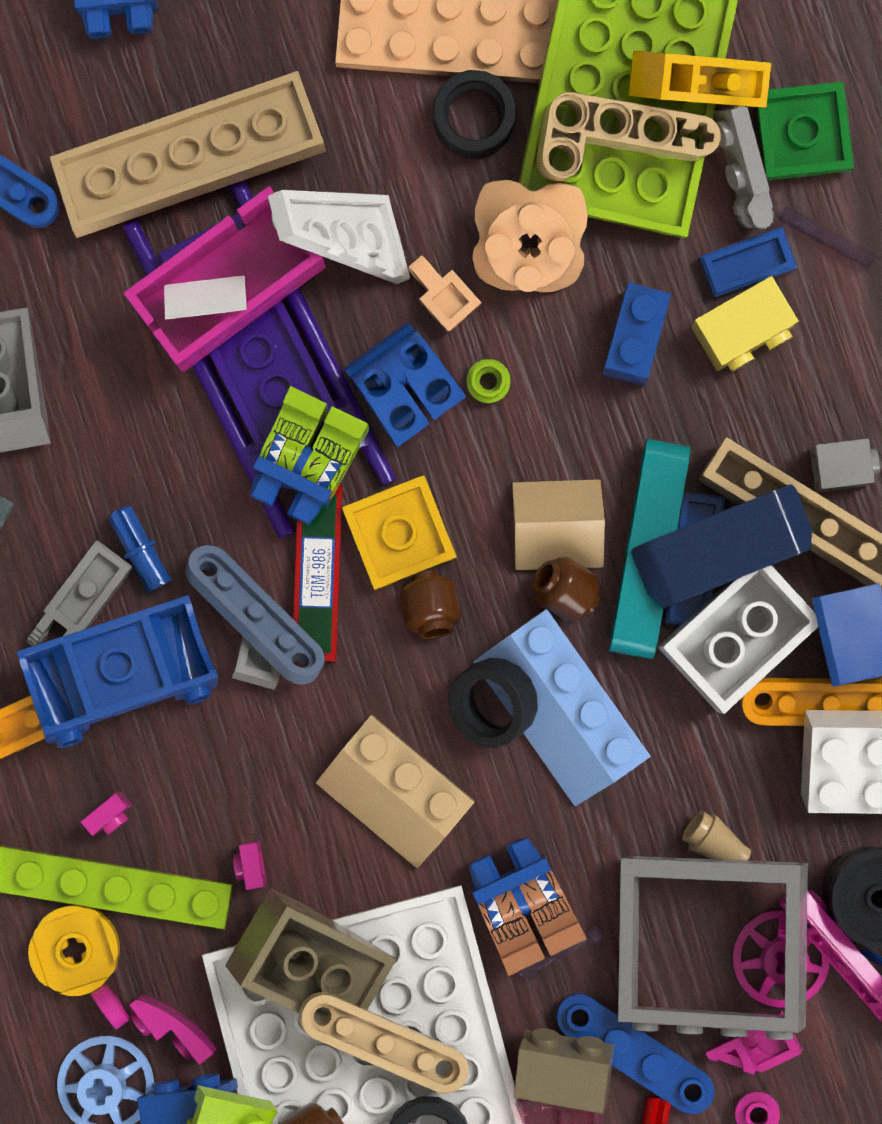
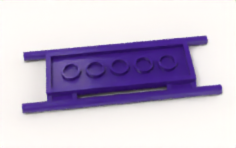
M245 180L228 185L239 208L253 198ZM238 214L231 217L238 231L245 227ZM137 220L122 227L146 276L212 228L210 227L160 252L159 256L156 257ZM297 288L285 299L337 401L333 402L282 300L209 353L254 441L252 444L240 424L207 356L192 366L252 485L256 476L253 466L258 456H260L267 437L276 422L290 386L327 403L328 412L310 447H313L332 406L368 423L300 288ZM368 423L369 431L360 448H362L382 488L395 482L397 478ZM278 497L272 507L261 503L279 539L295 532Z

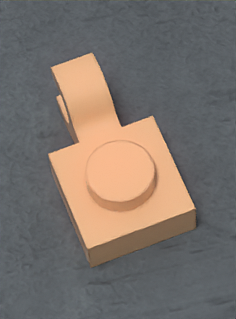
M422 255L409 266L408 271L427 290L419 298V302L447 333L481 305L480 300L453 270L442 278Z

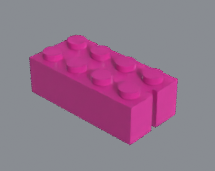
M270 186L237 209L238 215L245 225L240 231H238L232 218L227 216L124 292V295L182 372H185L326 268L322 256L279 240L277 230L272 222V211L268 196L274 193ZM245 275L247 310L165 320L164 285Z

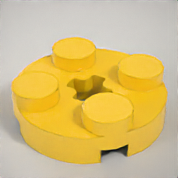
M68 905L58 908L46 915L34 931L28 948L30 966L42 984L46 987L49 986L54 991L61 992L60 994L81 996L91 993L101 987L117 969L120 955V941L117 931L111 921L97 908L79 905ZM69 938H75L78 943L85 944L86 951L81 954V962L75 963L72 956H64L63 949L69 946Z

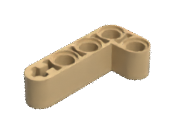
M573 92L563 93L557 96L544 111L536 167L539 174L545 180L552 183L562 182L579 170L583 160L585 143L685 161H697L714 152L721 140V134L717 123L703 115ZM567 105L574 110L576 114L574 126L566 127L557 120V106ZM602 113H611L617 117L619 121V131L617 134H608L601 128L600 116ZM646 120H653L661 126L663 136L660 142L650 141L645 136L643 126ZM696 129L698 130V137L704 139V144L695 148V140L681 137L673 142L676 134L684 136ZM552 149H560L567 154L569 167L566 171H557L550 165L549 153Z

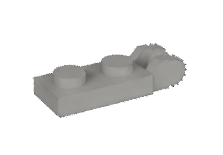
M727 106L713 112L721 134L719 145L724 149L728 163L725 169L726 178L730 187L735 190L736 196H738L732 207L734 215H737L736 220H738V224L746 229H767L773 223V218L775 217L772 211L773 205L769 194L770 189L748 108L745 106Z
M96 541L43 612L46 614L29 635L27 643L31 646L41 644L56 621L67 629L64 636L89 628L134 567L101 542Z

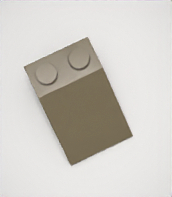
M270 888L225 966L241 987L299 1013L303 1001L310 995L318 992L332 994L368 1010L396 959L394 956L309 906ZM325 1007L318 1008L314 1013V1020L319 1023L324 1022L328 1017V1009Z

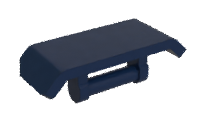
M790 484L633 548L631 553L648 595L664 609L810 550L812 526L795 486Z

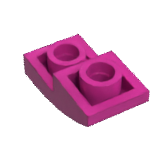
M141 994L129 1005L134 1011L130 1015L132 1021L145 1036L152 1034L156 1040H159L172 1030L176 1035L172 1039L175 1047L188 1061L194 1058L200 1065L214 1054L218 1048L207 1034L189 1018L155 998Z

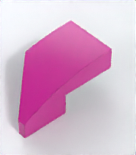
M782 1010L774 1013V1015H785ZM748 1030V1036L728 1037L707 1049L706 1055L710 1060L715 1062L720 1060L743 1068L744 1072L754 1075L755 1071L762 1073L802 1054L803 1049L795 1033H793V1039L775 1040L766 1038V1031Z

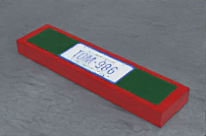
M339 485L328 508L322 506L320 512L310 525L297 520L293 620L322 648L325 656L324 662H337L343 485Z

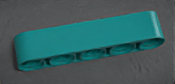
M646 438L614 614L609 652L653 659L655 656L663 608L648 595L631 551L641 544L677 530L689 464L690 446Z

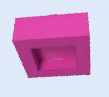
M122 792L115 793L82 820L81 823L92 836L100 833L102 830L108 836L129 819L124 812L132 804Z
M260 840L240 844V854L233 855L237 881L245 880L246 890L265 887L267 879Z

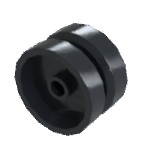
M861 846L845 852L830 866L823 882V901L827 906L826 913L849 939L870 949H882V894L878 896L881 902L877 906L871 902L872 894L876 890H882V847Z

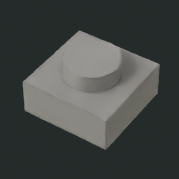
M242 636L232 678L274 690L278 684L280 673Z

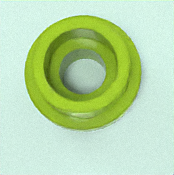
M493 359L481 360L475 363L468 372V391L479 402L486 404L498 402L509 391L511 383L510 374L507 368L499 361ZM487 374L493 375L497 380V385L490 390L484 389L480 384V379Z

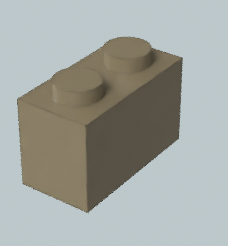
M547 1028L526 1029L519 1048L514 1098L603 1114L609 1095L615 1044L604 1043L601 1039L593 1036H582L579 1038L563 1036Z

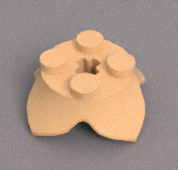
M511 180L485 183L479 193L475 206V222L480 239L474 247L472 259L479 278L485 283L501 290H522L525 292H554L575 283L584 266V253L580 247V241L586 229L588 217L585 198L581 189L560 182L547 184L537 191H530L519 182ZM528 234L531 238L534 234L538 235V246L533 249L522 247L521 236Z

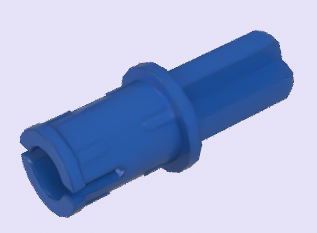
M124 506L111 513L109 521L127 553L123 557L125 560L130 559L145 587L146 593L170 582L172 579L153 547L156 544L155 540L150 541L132 507Z

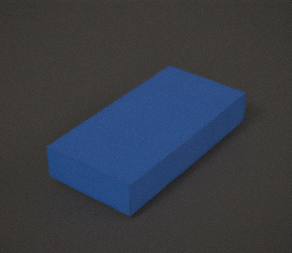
M783 227L699 257V262L713 300L756 285L770 276L775 278L797 269Z

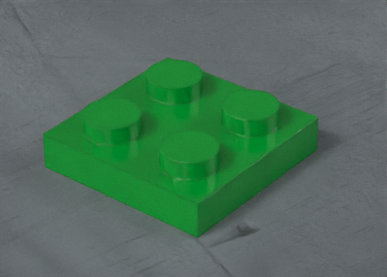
M844 81L768 90L766 108L756 107L761 158L767 181L851 172L853 170L854 163Z

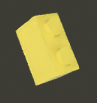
M770 276L695 319L691 328L716 371L718 372L728 366L731 372H734L755 359L751 353L752 351L765 344L769 350H772L791 339L793 336L789 330L799 321L774 278Z

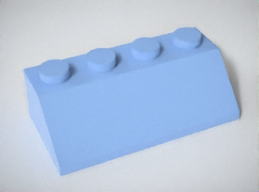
M547 609L473 661L475 664L488 658L506 659L518 665L529 676L537 693L538 711L533 724L523 734L574 806L579 805L613 784L651 757ZM485 679L513 718V705L508 694L497 683Z

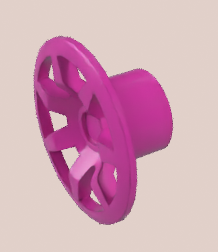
M784 910L768 911L750 920L739 933L733 949V968L741 987L756 1001L777 1008H785V999L769 998L766 995L775 983L785 985L786 912ZM779 918L776 938L771 941L754 930L764 921ZM749 935L762 949L761 956L741 961L742 947ZM807 937V947H808L812 942H811L810 939ZM807 953V972L818 973L813 984L806 990V1001L819 991L827 977L830 962L822 953L820 966L811 963ZM743 969H763L766 976L763 979L759 992L748 983Z

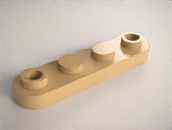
M326 992L314 993L303 1001L299 1009L300 1025L313 1039L442 1094L453 1093L459 1090L467 1080L468 1063L465 1057L455 1048ZM321 1007L327 1008V1019L322 1023L315 1022V1011ZM442 1060H447L449 1063L448 1071L443 1075H437L436 1065Z

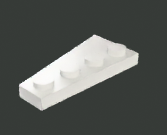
M280 190L268 196L272 211V222L277 230L280 241L395 284L410 279L388 195Z

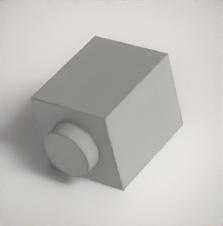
M869 438L819 444L809 449L816 493L867 487L875 483L874 475H879L880 473L878 452L876 448L870 449Z

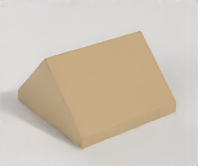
M600 480L512 482L515 571L538 570L545 562L559 557H569L585 568L604 567L605 517Z

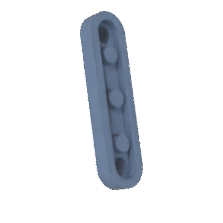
M211 545L196 548L190 554L185 568L186 578L189 583L286 680L295 684H308L318 677L325 661L322 648L225 551ZM202 570L211 572L213 576H206ZM293 662H300L305 668L298 667Z

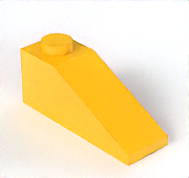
M633 50L629 96L766 108L771 63Z

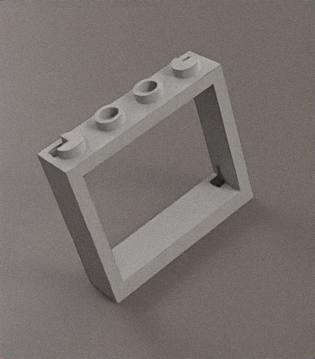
M628 856L621 858L618 1022L632 1023V1030L658 1031L659 1024L676 1025V1032L682 1034H702L703 1027L720 1028V1035L728 1037L748 1036V1030L766 1031V1038L793 1039V1033H799L806 1028L808 863ZM640 877L786 883L785 1015L638 1006Z

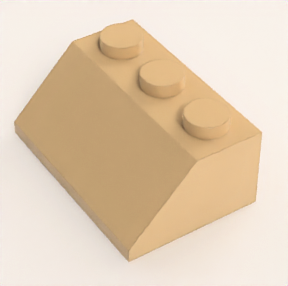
M371 715L316 782L317 785L416 868L426 860L474 804V800L374 715Z

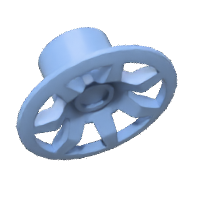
M115 1036L92 1037L78 1044L64 1059L57 1079L59 1100L66 1114L76 1124H97L89 1121V1117L92 1114L103 1115L107 1113L110 1114L114 1124H135L140 1120L139 1109L128 1119L122 1121L119 1103L122 1099L137 1101L138 1097L144 1095V1093L126 1086L125 1080L140 1067H142L146 1079L145 1094L152 1091L154 1076L147 1057L133 1043ZM107 1044L102 1064L95 1066L90 1059L81 1053L91 1046ZM115 1046L128 1050L137 1061L121 1069L114 1066ZM75 1059L85 1075L79 1082L66 1084L68 1069ZM67 1093H77L78 1101L84 1108L82 1116L71 1105Z

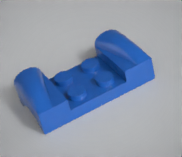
M189 595L17 651L18 661L46 743H56L58 748H66L81 742L84 739L82 733L90 729V724L173 696L175 700L185 699L187 705L202 702L212 696L210 690L215 688L218 683V675L203 642Z

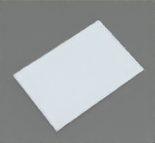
M245 275L164 285L165 320L247 310Z

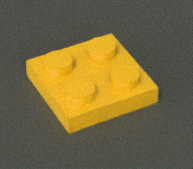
M424 475L342 507L374 590L457 558Z

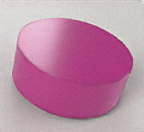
M103 984L91 993L98 1007L116 1030L130 1020L129 1013L107 984Z

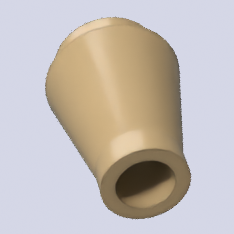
M700 811L692 818L683 833L682 839L689 844L690 851L710 859L748 860L751 855V849L745 846L715 813L709 815L704 811Z

